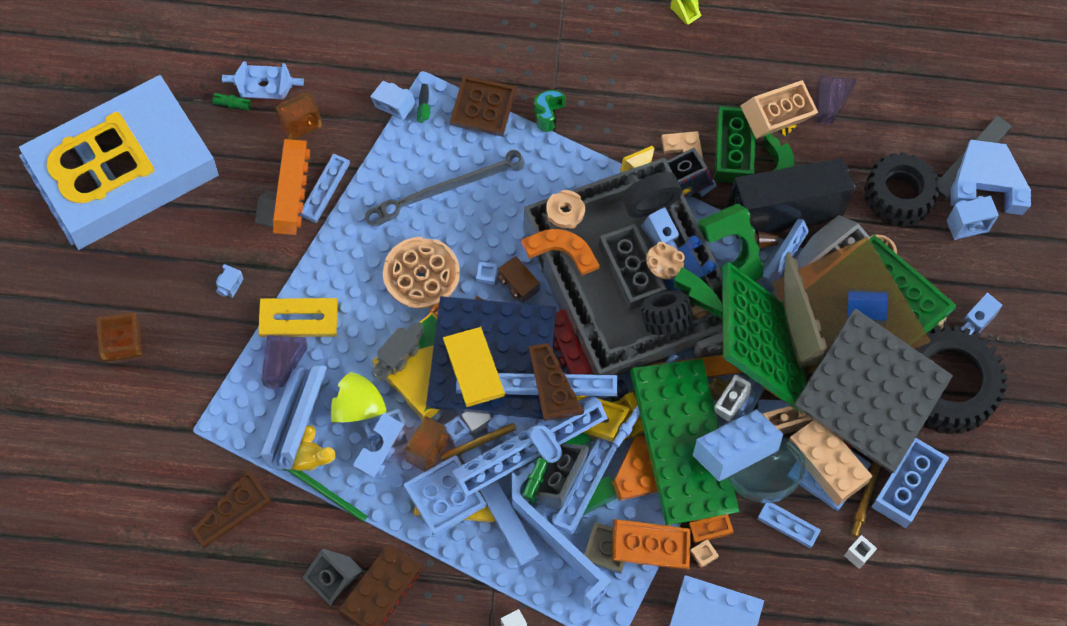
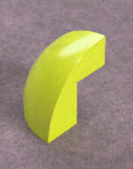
M348 373L338 384L340 388L338 396L332 399L331 422H354L386 413V406L381 394L367 378L357 373Z

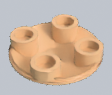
M659 242L648 251L646 262L650 271L657 277L673 279L677 276L681 267L684 268L683 260L685 256L675 247Z

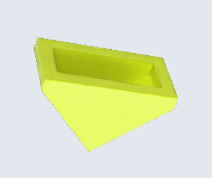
M698 0L671 1L670 8L686 25H689L701 16Z

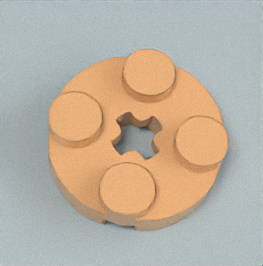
M563 190L556 195L553 194L548 199L546 207L547 218L549 222L558 227L573 229L584 217L585 204L577 193ZM568 206L570 212L565 213L560 208Z

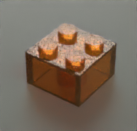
M309 91L304 94H298L295 98L284 101L276 107L279 125L287 139L295 140L322 127L319 107Z
M136 312L96 318L99 354L103 362L143 357L140 320Z
M425 416L405 448L406 462L424 472L435 467L438 461V454L440 451L444 452L448 445L447 428Z

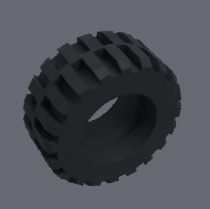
M901 152L900 155L892 153L889 157L884 156L874 164L864 186V198L868 201V208L873 209L872 213L876 217L880 216L883 222L889 221L891 225L896 226L898 223L901 226H907L909 223L911 225L916 224L927 216L938 197L939 183L937 182V174H933L934 169L931 165L927 166L924 159L920 160L916 158V155L912 154L909 156L907 153ZM893 179L906 181L915 189L917 197L913 199H900L888 190L886 182Z

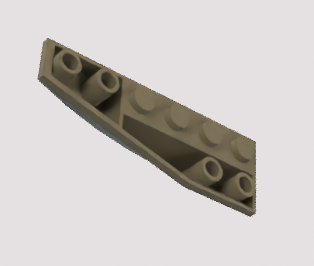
M787 252L784 271L785 317L791 343L799 368L801 369L819 364L826 354L825 349H827L825 338L820 337V322L814 318L807 292H805L802 276L798 274L797 260L792 257L791 252Z

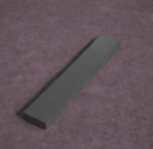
M997 115L976 140L998 143L1011 129L1012 125ZM965 152L938 181V195L945 200L951 196V187L956 179V174L961 166Z

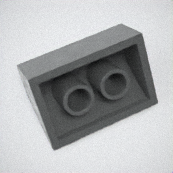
M566 443L559 445L562 455L558 461L549 462L543 476V484H540L535 498L546 507L562 508L587 459L589 448L585 445Z

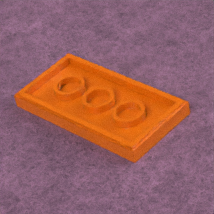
M615 519L613 520L611 561L688 570L690 569L691 529Z

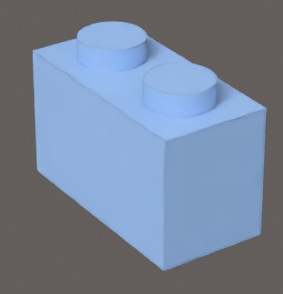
M382 81L370 96L376 108L403 120L416 105L411 91L401 89L394 83H387L385 81Z

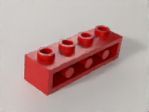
M565 310L556 312L553 349L559 355L560 366L565 369L566 374L593 375Z

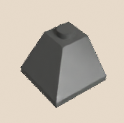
M322 549L302 578L331 606L354 585L363 570L349 556Z

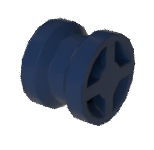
M622 379L617 381V396H610L613 402L619 401V399L629 393Z

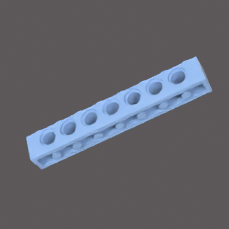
M587 396L578 401L584 410L583 415L542 421L536 425L547 427L557 443L561 445L608 418L601 402L595 396ZM533 427L452 471L466 497L541 456L529 439V432Z

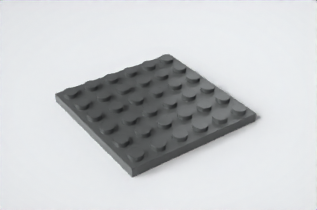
M855 308L793 406L890 473H895L953 375Z

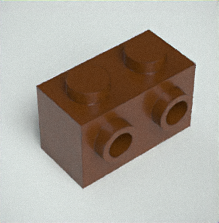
M517 256L498 268L497 278L503 286L506 285L511 296L515 300L518 299L521 303H524L540 291V282Z

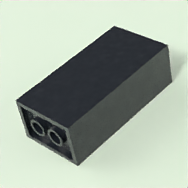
M843 158L741 176L734 179L725 208L740 204L748 209L751 215L749 219L750 224L755 231L770 233L791 229L797 219L804 220L807 226L832 221L838 215L843 217L855 191V183L849 176V168L845 165Z

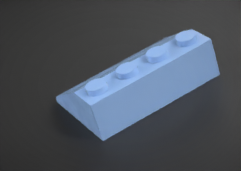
M685 575L670 626H757L764 600Z

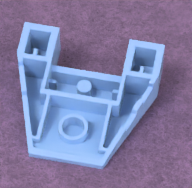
M970 140L961 166L956 174V179L951 187V206H955L957 202L962 200L967 202L975 199L976 189L1005 193L1004 213L1023 215L1031 207V189L1007 145Z

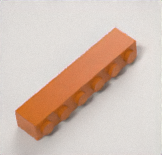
M284 139L273 218V233L296 235L297 227L301 228L302 216H299V213L303 214V202L300 201L305 198V189L302 186H306L307 175H304V173H308V162L306 160L310 158V149L307 148V141Z

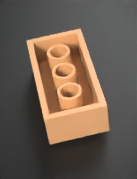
M803 80L755 96L740 105L756 139L804 122L818 113Z
M815 420L792 435L786 444L837 506L867 485L873 477L840 437Z

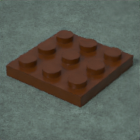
M463 75L450 125L504 137L516 93V86Z

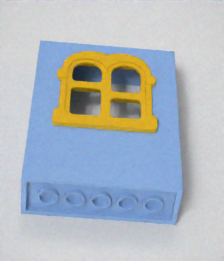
M161 75L19 146L22 153L19 157L26 170L31 175L45 202H47L71 246L75 244L78 250L219 176L213 156ZM110 128H114L123 143L113 150L104 153L95 141V136ZM83 142H87L96 156L95 159L75 169L64 168L60 163L62 154ZM128 151L136 162L137 168L115 180H108L100 167L101 164ZM89 170H93L101 182V187L89 193L78 192L74 186L76 178Z

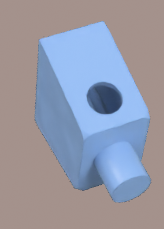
M664 207L649 215L641 227L652 244L655 246L659 242H664L678 249L674 241L678 238L679 233L666 208Z
M987 293L967 314L963 321L964 326L960 329V332L968 328L971 329L969 335L973 332L980 333L998 314L1002 304Z

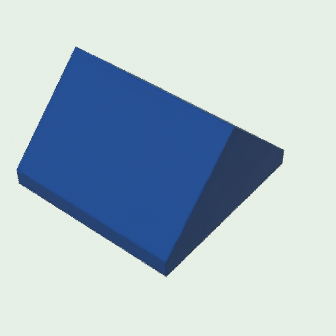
M848 289L847 319L856 308L877 324L886 328L888 291Z

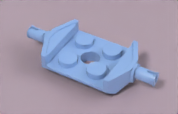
M243 61L234 76L222 75V83H234L241 98L284 99L292 85L304 86V78L290 77L285 63H282V67L250 66ZM262 81H267L268 85L262 87L259 85V83Z

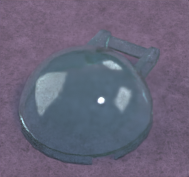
M783 438L779 451L727 478L735 491L750 501L757 503L778 502L791 495L801 483L805 472V459L794 443Z

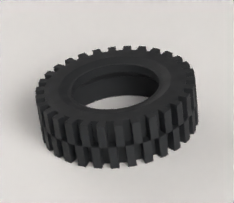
M944 325L940 331L939 326L934 327L931 332L928 331L911 346L928 359L940 351L957 353L967 358L977 368L982 378L980 391L968 401L950 402L939 398L926 419L928 423L926 428L929 430L933 426H937L936 432L942 433L945 428L947 429V434H953L956 429L958 434L964 433L966 429L970 432L976 426L980 427L990 418L1005 396L1003 393L1007 390V384L1004 383L1008 378L1007 374H1003L1006 370L1005 364L999 365L1003 359L1002 356L994 355L997 351L995 346L987 347L990 342L988 339L985 338L983 341L978 339L981 334L976 332L974 336L969 335L971 329L965 328L963 332H960V326H954L952 331H950V326Z

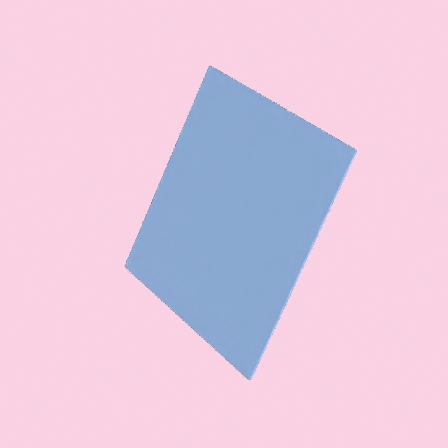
M422 71L409 89L413 94L416 105L404 120L394 115L391 117L276 298H338L337 337H259L258 326L193 431L196 435L347 512L287 470H277L265 462L261 456L292 369L304 368L305 370H311L312 366H326L327 371L307 425H312L316 429L315 438L312 443H316L322 448L331 447L335 450L336 458L331 463L318 466L314 470L301 471L368 516L365 520L366 523L565 626H630L659 566L624 563L621 574L598 567L611 582L607 587L609 589L608 592L588 610L583 606V596L586 594L585 590L590 584L520 518V522L539 553V557L523 565H520L496 521L492 523L462 520L438 535L433 536L422 516H414L415 505L403 484L444 462L441 454L454 449V446L446 432L442 429V426L458 415L461 418V415L465 412L440 410L424 423L407 405L400 393L393 389L385 380L380 382L372 375L374 370L372 360L378 356L377 351L398 328L407 330L414 322H420L429 315V311L432 308H412L401 304L390 295L383 280V267L387 255L396 245L410 238L423 237L424 239L439 240L453 251L459 263V281L450 297L475 299L479 296L488 301L521 303L518 299L515 300L511 296L510 290L506 285L503 286L497 278L498 270L495 285L476 282L479 262L498 264L499 268L517 256L540 282V291L522 304L557 307L556 312H558L560 308L537 257L529 259L521 244V240L527 237L523 228L524 207L548 199L553 194L556 195L563 190H573L621 173L620 168L622 165L553 131L543 132L538 129L536 123L512 112L509 115L504 137L451 126L450 120L459 87ZM428 84L430 117L425 122L419 123L416 120L421 85ZM510 150L519 151L524 158L525 165L519 171H513L510 168L495 175L404 206L396 218L379 226L373 227L365 220V213L372 207L387 200L399 201L430 186L504 161L507 152ZM513 158L511 163H517L519 158ZM692 196L685 198L696 222L721 211ZM389 205L386 208V212L392 214L396 209L395 205ZM372 213L369 218L370 221L376 222L379 214ZM735 234L728 235L712 243L707 242L719 268H722V265L727 262L732 263L738 257L741 250L740 238L736 239ZM779 237L777 246L760 248L759 257L764 264V273L784 242ZM799 247L793 258H797L803 248ZM425 273L417 274L419 277H425L426 275ZM763 277L755 280L757 284L769 293L773 292L774 289L767 288ZM276 314L273 318L286 321L321 320L324 318V315ZM695 346L675 353L678 356L676 361L693 359ZM553 349L552 351L558 360L559 355L557 351H554ZM560 366L562 372L566 374L565 369ZM630 371L617 375V381L622 379L629 393L634 390ZM350 372L367 378L377 388L383 398L387 412L400 408L414 447L413 449L393 455L390 459L386 458L383 463L386 467L380 476L376 475L374 479L353 467L363 448L373 452L362 422L364 420L331 422L332 399L338 396L340 390L338 387L339 382ZM740 373L709 377L708 382L714 407L734 375H738L746 381L750 379V376ZM595 396L598 399L613 403L610 396ZM717 415L720 428L725 425L726 420ZM488 428L473 436V439L488 434ZM496 438L478 446V448L484 454L504 442ZM633 438L623 440L619 448L616 449L601 479L610 475L614 480ZM590 439L591 442H590V448H589V450H588L587 458H588V456L590 455V453H591V451H592V449H593V447H594V445H595V443H596V441H592L591 439ZM458 455L457 458L459 459L460 463L464 465L461 458ZM535 458L534 460H532V461L526 463L525 465H523V466L517 468L516 470H514V471H512V472H513L516 476H519V475H518V472H519L524 466H527V467H528L531 463H533V464L535 465L537 458ZM512 472L497 480L511 506ZM654 493L621 501L617 498L581 517L573 535L560 529L557 530L584 554L594 522L613 528V520L615 519L665 525L659 495ZM540 501L531 504L536 511L554 526L553 523L561 509L548 508ZM674 524L669 526L679 527L680 524Z

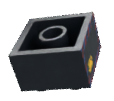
M695 147L667 161L672 173L676 176L685 198L714 184L707 165Z

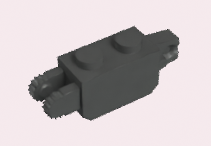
M416 321L407 330L398 328L377 351L379 362L372 371V375L380 382L391 373L395 375L398 371L401 372L406 367L408 359L418 353L420 349L419 340L424 335L421 323Z

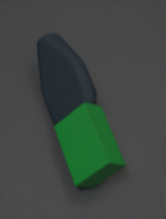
M428 84L421 85L416 120L419 123L425 122L430 117Z

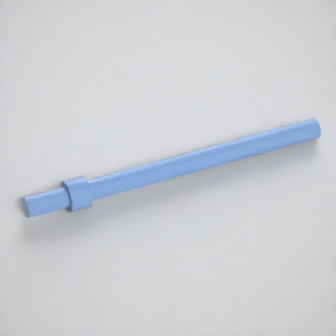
M676 354L670 355L666 363L676 362L678 356ZM638 405L626 423H623L619 428V433L612 442L614 447L619 448L625 437H628L632 432V427L640 416Z

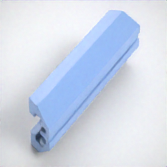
M312 366L311 370L295 368L291 371L261 452L264 461L277 470L291 469L327 371L326 366Z

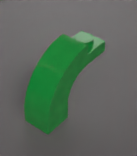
M772 133L765 135L762 145L775 161V170L794 167V155L789 144L786 143L781 146L779 139L774 137Z

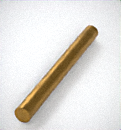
M514 422L442 453L441 458L443 461H446L454 455L458 456L517 430Z

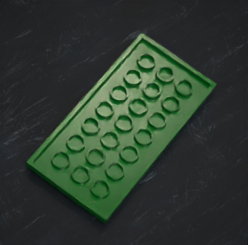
M703 359L632 368L630 373L665 526L717 517L727 513L728 515L739 513L731 476L718 481L693 456L696 440L719 428Z

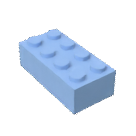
M756 409L698 438L693 456L718 481H721L779 451L783 433Z
M915 438L895 473H891L871 508L907 528L949 457Z

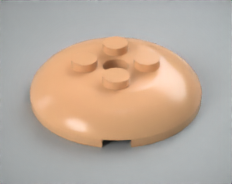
M423 237L410 238L396 245L387 255L383 267V280L390 295L401 304L412 308L433 307V305L439 303L440 296L450 297L457 287L460 276L459 263L453 251L439 240L424 239ZM419 273H425V274H426L425 277H424V276H423V277L417 276V274H419Z

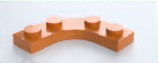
M549 229L521 240V244L529 259L547 251L558 250L563 251L572 258L581 276L599 269L600 265L588 244L572 232L561 229Z

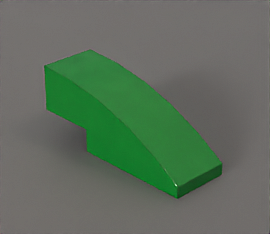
M681 267L674 280V287L688 293L691 304L723 319V304L713 290L692 272Z

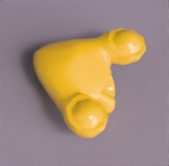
M307 425L291 468L292 470L311 471L318 466L331 463L336 458L335 450L331 447L322 448L316 443H312L316 434V429L312 425Z

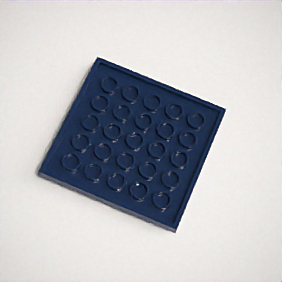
M440 296L426 408L543 419L539 395L505 394L504 397L466 407L462 394H456L457 379L443 337L481 327L498 373L534 374L529 346L549 343L553 350L557 307Z

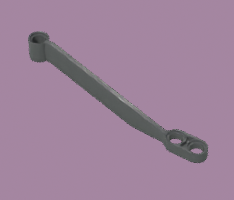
M510 150L507 152L504 161L430 186L399 201L387 200L372 207L365 213V220L373 227L379 226L396 218L404 206L495 175L510 168L513 171H519L525 165L524 158L519 151ZM518 157L519 161L517 163H511L513 158ZM391 204L395 205V211L392 214H388L386 208ZM372 213L379 214L376 222H371L369 219Z

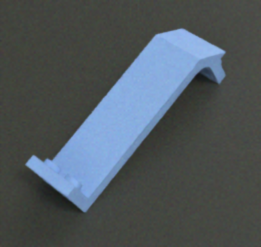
M531 463L528 467L524 466L518 472L519 476L512 472L511 496L512 507L515 513L590 584L585 590L586 594L583 596V606L590 610L608 592L609 589L607 587L611 580L522 497V493L528 483L527 477L532 473L535 465Z

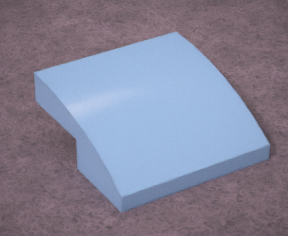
M400 408L385 413L403 423V430L406 431L400 442L396 440L393 447L396 449L393 455L413 449V443ZM382 415L362 421L373 452L379 451L383 446L382 438L373 433Z

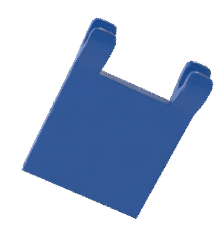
M692 236L677 250L681 251L685 256L683 260L684 268L701 279L715 271L717 265L715 262L708 260L702 267L700 266L691 250L700 246L702 241L699 237ZM675 278L663 279L670 291L684 292L674 287Z

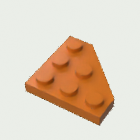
M645 434L635 436L632 439L630 447L621 462L620 469L612 482L619 501L658 493Z

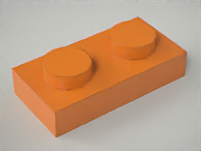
M728 513L689 523L694 544L704 542L707 539L712 540L731 535L734 532Z

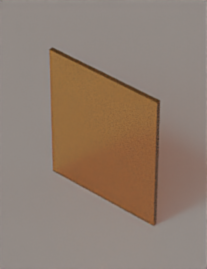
M868 237L797 270L798 274L802 276L805 292H807L814 318L820 322V337L825 338L827 346L825 353L848 319V291L888 293L887 321H873L914 349L930 342L929 337ZM784 277L771 284L784 305Z

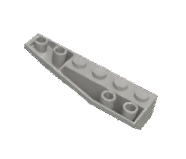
M838 215L810 238L796 258L798 264L797 271L802 276L804 290L808 289L870 238L857 222ZM784 276L771 293L783 303Z

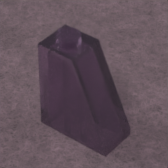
M820 75L816 92V109L818 113L815 115V122L821 124L834 123L853 92L856 79Z
M267 335L261 377L263 386L270 389L284 387L292 369L296 368L308 348L306 338Z

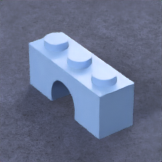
M383 413L373 430V433L382 438V448L376 452L363 448L353 467L373 479L376 475L380 476L386 467L383 465L386 457L390 459L396 449L393 447L396 440L400 442L406 432L403 430L404 424Z

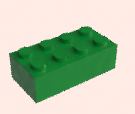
M719 106L716 123L714 181L734 183L736 177L754 174L755 136L742 108Z

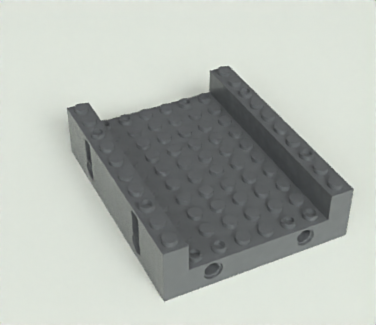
M665 157L570 190L577 193L585 204L584 217L573 229L561 228L549 222L546 212L548 199L524 207L523 228L527 237L549 229H561L572 232L588 244L600 265L599 269L581 276L572 258L563 251L552 250L536 256L560 311L565 310L593 375H619L630 371L632 368L641 367L694 347L698 341L723 332V319L710 312L705 317L697 320L693 319L692 324L684 330L670 335L650 334L644 326L640 309L642 302L649 296L670 290L664 280L654 275L647 266L646 256L654 245L641 226L648 216L640 218L630 217L621 197L626 189L645 177L662 172L672 173ZM682 193L676 202L666 208L679 233L678 238L674 242L679 249L690 237H699L702 244L691 250L701 267L708 260L716 263ZM568 206L560 208L565 213L570 212ZM717 265L715 271L705 275L701 280L713 290L723 304V279Z

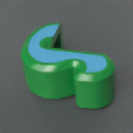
M548 90L539 93L534 98V114L537 117V127L539 130L550 132L555 128L553 110L565 107L566 96L562 92Z

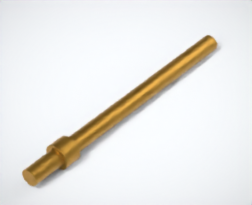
M874 461L870 470V474L873 477L865 486L858 512H855L853 517L854 524L850 535L858 538L861 526L865 523L867 517L865 513L880 469V465Z

